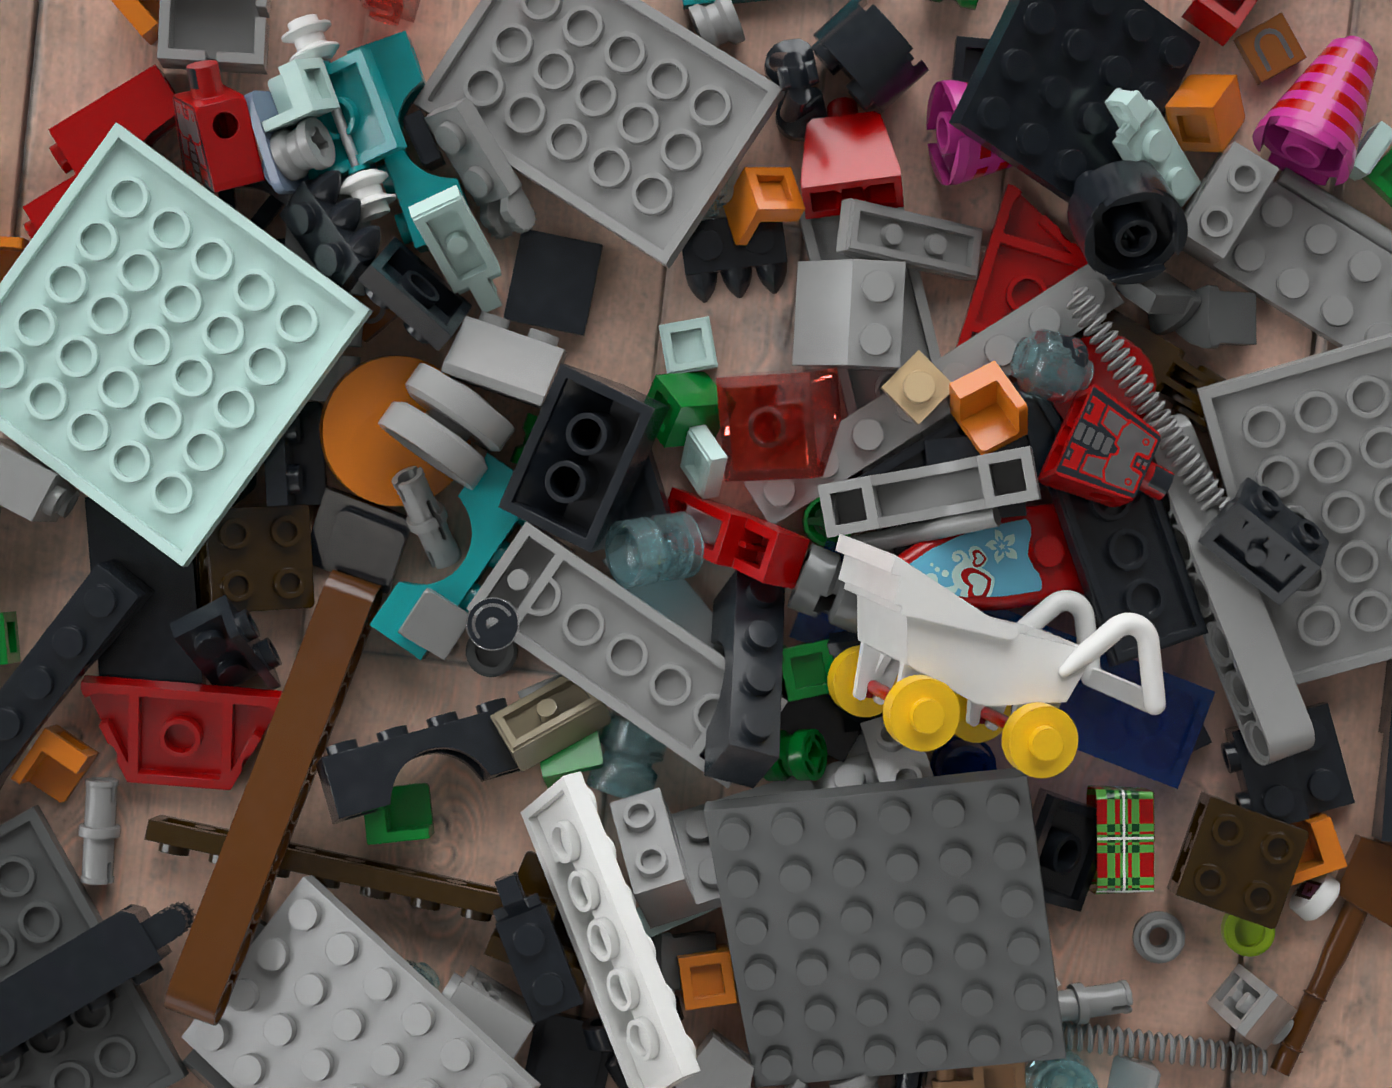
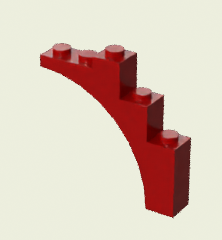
M156 64L48 129L56 142L49 147L52 155L66 174L74 170L75 175L23 206L30 219L23 225L31 239L115 123L122 125L151 148L160 138L176 127L172 100L176 93Z

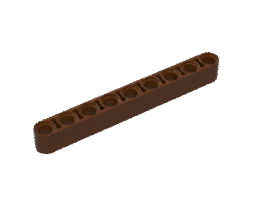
M337 570L330 572L172 975L164 1000V1007L166 1009L216 1026L221 1020L317 773L316 763L323 757L372 626L369 624L378 613L383 597V586Z

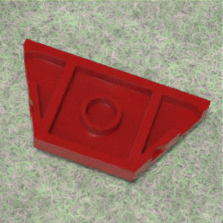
M1007 184L956 347L1088 264L1081 249L1075 243H1071L1061 233L1057 225L1046 215L1043 216L1021 195L1022 192L1014 185ZM1058 347L1052 348L1025 366L1058 361L1064 350Z
M85 675L80 684L83 696L85 698L90 697L101 719L99 727L107 743L115 749L117 763L127 782L217 790L232 789L246 762L270 724L283 692L281 690Z

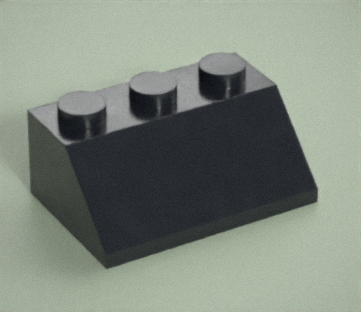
M561 363L498 507L590 553L607 548L670 406L624 384Z

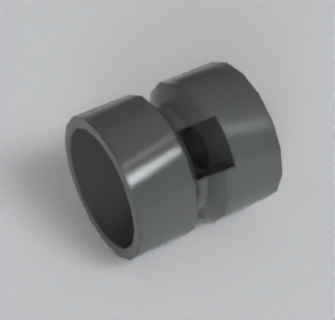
M812 544L803 561L787 607L814 618L821 613H825L828 615L830 624L858 634L857 595L845 590V582L838 579L842 567L840 554Z

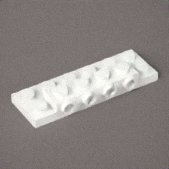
M581 771L562 776L520 813L628 1088H672L701 1071L696 1060L695 1045L685 1033L676 1010L675 995L672 989L665 983L656 960L654 943L645 933L636 910L635 896L631 888L626 885L617 863L614 843L606 835L597 813L596 798L591 789L587 787Z

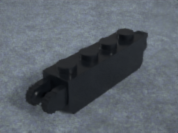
M178 901L152 916L146 907L130 904L1 981V1066L8 1064L29 1051L30 1049L25 1041L42 1032L46 1040L74 1024L70 1014L87 1005L90 1012L93 1013L118 998L119 995L115 987L130 978L138 986L163 971L164 969L159 961L172 952L168 943L175 940L178 936L180 937L183 935V932H187L188 928L192 927L196 914L193 913L194 909L190 908V904L186 905L185 902L179 903Z

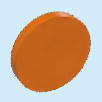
M388 355L372 358L356 365L337 381L322 409L319 428L320 442L329 468L348 490L376 504L404 506L391 481L396 473L407 467H422L434 496L443 491L453 481L408 450L378 425V421L393 401L406 402L426 413L427 410L410 397L405 383L419 363H425L440 372L441 370L417 358Z

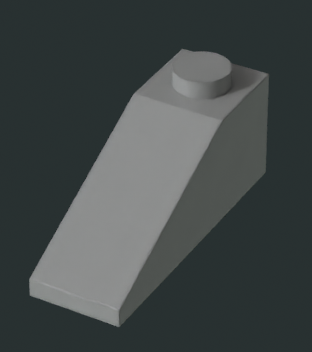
M1239 963L1207 1002L1237 1032L1264 1051L1271 1043L1277 1045L1289 1034L1294 1025V1021L1291 1018L1298 1011Z

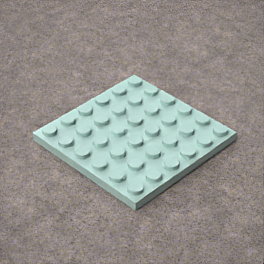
M115 123L0 282V431L179 565L188 567L373 311L122 125Z

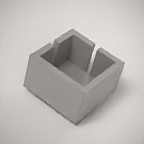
M160 0L157 59L163 68L187 70L186 66L191 63L216 60L218 61L220 72L267 75L270 28L266 18H270L271 0Z

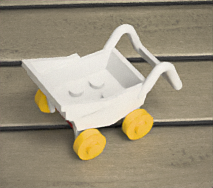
M839 534L835 551L844 554V559L838 579L845 582V590L857 595L858 640L861 641V644L844 650L834 659L827 676L828 690L833 701L840 708L854 716L872 717L883 712V721L888 733L905 747L915 751L926 752L943 746L953 735L968 742L982 743L995 738L1002 732V749L1006 759L1014 768L1034 778H1050L1064 771L1071 764L1077 752V728L1070 716L1060 710L1059 707L1061 702H1067L1080 678L1084 685L1151 715H1159L1165 710L1166 698L1159 636L1154 625L1144 616L1136 613L1118 614L1097 629L1094 609L1087 598L1075 591L1061 590L1047 596L1017 623L990 617L898 556ZM1068 611L1074 616L1077 644L1041 629L1060 613ZM1126 635L1134 636L1137 641L1142 686L1101 670L1100 656Z

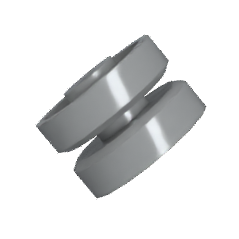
M419 363L405 383L410 397L427 410L426 413L406 402L393 401L378 421V425L400 444L435 469L464 487L473 490L488 470L483 456L466 442L470 440L488 451H501L514 433L515 428L473 390L425 363Z

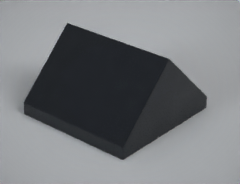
M1040 787L1032 809L1045 902L1081 912L1097 869V808Z

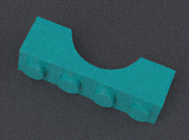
M406 31L346 51L349 54L360 48L371 49L402 133L404 130V117L407 116L410 107L426 84L412 41ZM405 148L384 158L386 164L377 166V169L388 173V177L382 182L387 194L396 193L402 213L394 215L404 244L413 242L415 248L420 253H424L430 250L413 222L408 207L455 185L460 190L468 207L469 204L463 187L457 178L439 177L423 171L411 161Z
M487 453L484 457L488 470L473 490L464 487L458 495L468 512L472 528L471 545L463 563L450 576L436 583L398 582L369 624L420 660L425 659L430 652L405 638L398 631L425 589H433L466 612H469L466 608L481 588V585L478 584L479 580L488 567L494 569L511 544L507 540L517 525L520 524L523 527L526 522L498 507L514 470L492 454Z

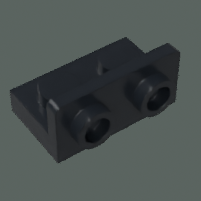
M317 401L307 402L264 461L267 506L321 504L325 488L327 487L326 460L321 448L319 431L323 409L322 403Z
M1249 477L1240 484L1236 497L1201 531L1198 542L1279 606L1322 567L1329 545L1328 539L1324 537L1322 531L1315 523L1308 519L1300 518L1282 503L1280 497L1272 489L1260 486Z
M226 595L170 623L174 639L212 685L235 687L259 674L271 690L281 687L275 668L282 665L275 646L268 637L263 640L259 639L260 633L251 614L247 609L239 612Z

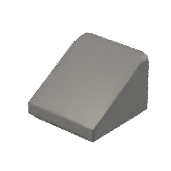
M426 588L398 633L445 660L466 629L470 613L433 589Z
M1116 1055L1113 1059L1107 1088H1158L1161 1074L1150 1061L1137 1058L1130 1059L1127 1056L1120 1058L1119 1055Z

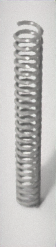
M1087 286L1073 291L1072 294L1075 297L1066 305V309L1071 310L1080 306L1072 314V318L1075 319L1087 314L1078 322L1077 327L1091 324L1084 331V336H1090L1098 332L1090 339L1089 344L1091 345L1105 340L1096 348L1095 353L1100 354L1109 350L1101 358V362H1108L1116 358L1108 365L1107 371H1113L1123 366L1113 375V379L1118 380L1126 375L1129 376L1119 384L1118 388L1123 389L1134 384L1125 392L1124 397H1131L1141 392L1131 401L1130 405L1136 406L1146 400L1148 401L1137 410L1136 414L1141 415L1154 409L1143 420L1149 423L1159 418L1151 426L1155 430L1166 426L1159 432L1161 440L1172 435L1160 445V449L1165 450L1179 443L1166 454L1165 458L1170 459L1184 452L1172 463L1171 467H1178L1190 461L1178 471L1177 476H1183L1197 469L1183 481V484L1188 485L1204 477L1189 490V493L1194 494L1208 487L1195 498V502L1199 503L1215 495L1201 507V511H1206L1220 503L1222 504L1219 508L1222 511L1229 504L1230 497L1221 498L1224 494V489H1215L1218 485V480H1209L1213 472L1209 470L1203 471L1206 468L1207 462H1198L1201 454H1191L1194 451L1195 445H1185L1189 440V436H1180L1183 432V427L1173 428L1177 423V418L1167 419L1171 415V410H1162L1166 401L1160 400L1155 402L1160 392L1149 393L1153 389L1154 383L1142 385L1147 380L1148 375L1141 374L1137 376L1141 372L1142 366L1136 365L1131 367L1136 362V357L1131 356L1124 359L1130 353V348L1118 350L1124 344V339L1113 341L1118 336L1119 331L1113 330L1106 333L1112 327L1113 322L1107 321L1100 324L1107 316V313L1095 315L1100 310L1101 304H1094L1088 307L1094 301L1095 296L1089 295L1082 298L1089 291Z
M1070 1021L1063 1022L1064 1032L1067 1026V1049L1069 1051L1072 1049L1073 1038L1077 1028V1050L1079 1052L1082 1051L1086 1030H1088L1087 1051L1089 1053L1093 1052L1094 1038L1098 1030V1053L1101 1055L1108 1031L1109 1056L1113 1055L1114 1042L1118 1033L1119 1057L1121 1058L1124 1054V1045L1128 1034V1056L1130 1059L1133 1058L1135 1042L1139 1035L1140 1048L1138 1057L1142 1060L1149 1036V1060L1152 1062L1155 1057V1047L1159 1037V1061L1161 1063L1165 1060V1049L1169 1039V1062L1171 1064L1175 1062L1176 1047L1180 1040L1181 1052L1179 1063L1181 1065L1185 1064L1186 1049L1190 1041V1065L1193 1067L1196 1063V1051L1200 1042V1066L1202 1068L1206 1065V1053L1209 1044L1211 1045L1210 1067L1212 1070L1216 1067L1217 1051L1221 1045L1220 1068L1224 1071L1227 1065V1053L1231 1046L1232 1058L1230 1069L1234 1072L1237 1068V1055L1241 1047V1071L1243 1074L1247 1071V1057L1251 1049L1253 1057L1251 1072L1254 1075L1257 1073L1258 1055L1262 1050L1259 1047L1255 1048L1253 1044L1245 1047L1242 1042L1235 1046L1232 1041H1229L1225 1045L1221 1039L1216 1043L1211 1038L1204 1042L1202 1037L1194 1041L1192 1036L1189 1035L1184 1040L1180 1034L1174 1038L1171 1033L1164 1037L1161 1032H1157L1153 1036L1152 1032L1148 1030L1143 1035L1140 1029L1133 1033L1129 1027L1123 1032L1119 1026L1112 1030L1107 1025L1102 1030L1099 1024L1092 1028L1089 1023L1084 1024L1082 1027L1081 1025H1071ZM1262 1050V1075L1265 1076L1268 1071V1055L1266 1050Z

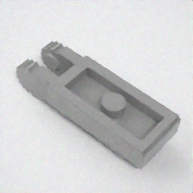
M466 97L434 109L424 120L434 134L437 144L443 149L461 178L465 189L471 194L477 206H480V221L488 229L491 237L500 238L501 240L512 236V232L524 233L533 229L532 226L535 225V220H537L535 218L536 213L533 211L534 208H531L530 201L521 188L522 183L471 99Z

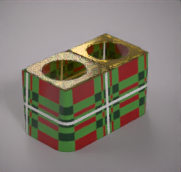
M1088 785L1086 804L1097 808V869L1091 885H1097V888H1089L1088 890L1093 894L1154 892V792L1143 787Z

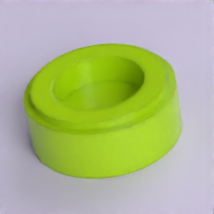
M1225 913L1221 922V935L1225 944L1235 953L1246 957H1253L1269 949L1275 938V928L1269 929Z

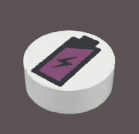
M1329 873L1301 882L1294 891L1289 906L1303 920H1315L1333 905L1340 891V883Z

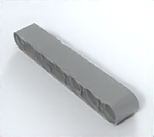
M1181 413L1169 416L1167 419L1177 418V423L1173 428L1183 427V432L1180 436H1189V440L1185 445H1195L1194 451L1191 454L1200 453L1201 457L1198 462H1207L1190 420ZM1156 421L1149 422L1148 424L1151 426ZM1166 426L1158 429L1157 431H1162ZM1170 435L1160 441L1152 461L1174 473L1171 487L1162 499L1208 633L1204 634L1203 638L1251 756L1260 765H1268L1314 746V728L1259 589L1198 542L1201 531L1221 512L1219 506L1222 503L1206 511H1201V507L1215 495L1199 503L1195 502V498L1208 487L1194 494L1189 493V490L1204 477L1188 485L1183 484V481L1197 469L1183 476H1177L1178 471L1190 461L1178 467H1171L1172 463L1184 452L1170 459L1165 458L1166 454L1179 444L1177 443L1165 450H1161L1160 445L1172 436ZM1208 462L1203 471H1211Z

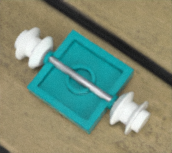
M317 14L301 16L288 23L289 31L281 37L283 43H292L296 47L297 52L289 61L322 57L340 104V108L317 118L327 128L332 137L336 154L335 162L331 167L324 170L310 169L308 177L309 179H315L320 174L331 170H339L341 178L349 175L341 185L340 194L351 195L352 198L360 199L361 222L380 218L390 212L388 204L395 201L397 197L395 194L384 193L381 187L382 182L388 177V173L377 169H370V165L407 148V144L371 49L360 48L331 62L330 60L340 47L338 42L327 41L324 32L332 25L331 21L327 19L319 20Z

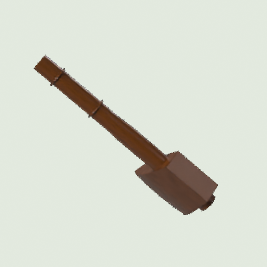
M1355 834L1345 856L1347 867L1339 869L1335 877L1340 883L1338 895L1345 899L1344 904L1323 946L1307 989L1303 990L1305 993L1297 1008L1298 1011L1292 1019L1294 1025L1289 1034L1280 1042L1281 1045L1270 1066L1284 1075L1290 1076L1299 1054L1303 1053L1302 1048L1323 1003L1327 1002V994L1334 979L1346 962L1367 915L1370 914L1392 927V842L1381 841L1377 838L1372 840Z

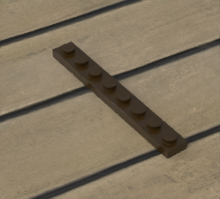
M161 814L148 819L144 840L159 843L158 850L171 855L189 856L190 850L210 854L208 861L216 864L229 829ZM292 842L289 843L277 877L289 878L290 871L312 875L325 888L339 889L341 882L360 886L359 894L375 899L389 900L391 893L411 897L410 905L426 910L439 911L441 904L461 908L460 915L462 917L484 922L491 921V917L494 915L493 910L503 906L496 886ZM539 896L542 904L546 903L553 923H555L558 914L555 899Z

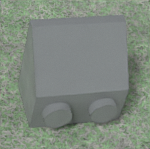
M863 259L798 261L792 366L896 372L900 368L906 262Z
M481 311L479 319L465 316L444 360L441 372L455 380L541 409L560 364L564 363L567 355L565 349L557 347L559 337L530 328L528 336L508 330L511 321Z

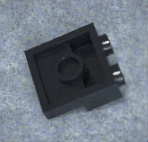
M396 237L387 244L358 279L364 286L366 295L376 305L384 309H391L403 320L405 329L413 338L423 344H430L438 351L452 337L472 307L458 292L454 294L447 282Z
M1321 702L1306 707L1315 732L1314 746L1268 765H1260L1254 760L1245 744L1238 725L1224 729L1228 742L1221 743L1223 759L1228 772H1236L1241 792L1235 793L1236 805L1292 824L1310 819L1309 815L1355 803L1328 703Z

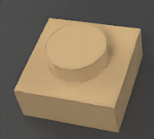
M918 350L880 389L919 425L949 395V383L951 381Z

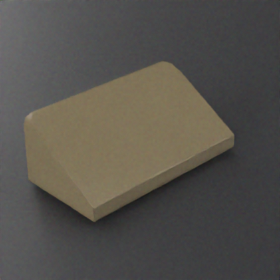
M565 676L557 678L490 716L521 771L531 768L611 722V716L606 704Z

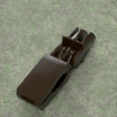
M1115 309L1107 313L1105 320L1100 324L1107 321L1113 322V324L1106 333L1113 330L1119 331L1118 336H1124L1135 343L1134 345L1138 346L1153 364L1157 383L1156 392H1160L1159 396L1173 404L1171 409L1176 414L1181 413L1185 415L1203 433L1208 431L1206 420L1203 419L1204 413L1197 388L1222 382L1226 379L1202 365L1195 368L1183 360L1186 354L1183 350ZM1088 325V326L1085 327L1084 329L1080 330L1079 332H1077L1076 334H1074L1072 337H1075V338H1078V339H1081V338H1083V337H1087V336H1084L1083 334H1084V331H1085L1090 325Z

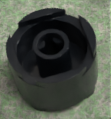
M850 0L813 34L817 41L811 48L814 51V55L833 76L842 70L851 80L846 85L848 93L865 112H871L876 108L882 113L924 76L929 69L923 60H920L915 66L912 65L911 61L914 57L909 53L913 50L912 46L874 4L865 11L863 8L867 5V0Z
M1126 160L1109 163L1096 170L1083 172L1074 182V192L1070 198L1067 210L1069 228L1089 266L1095 272L1097 271L1106 276L1109 281L1123 285L1148 281L1166 270L1164 263L1175 252L1179 256L1183 250L1188 236L1186 216L1164 178L1150 162L1145 160Z

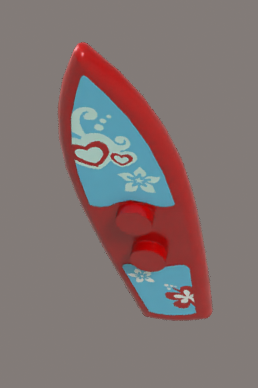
M1053 503L1027 506V516L1001 518V525L999 527L915 543L898 555L899 558L980 611L1008 610L1038 605L1050 594L1061 590H1071L1081 595L1084 594Z

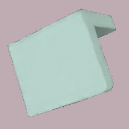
M322 57L295 59L278 67L280 75L268 81V87L278 115L261 123L265 133L276 132L283 128L293 129L297 127L301 120L308 117L318 118L340 108Z

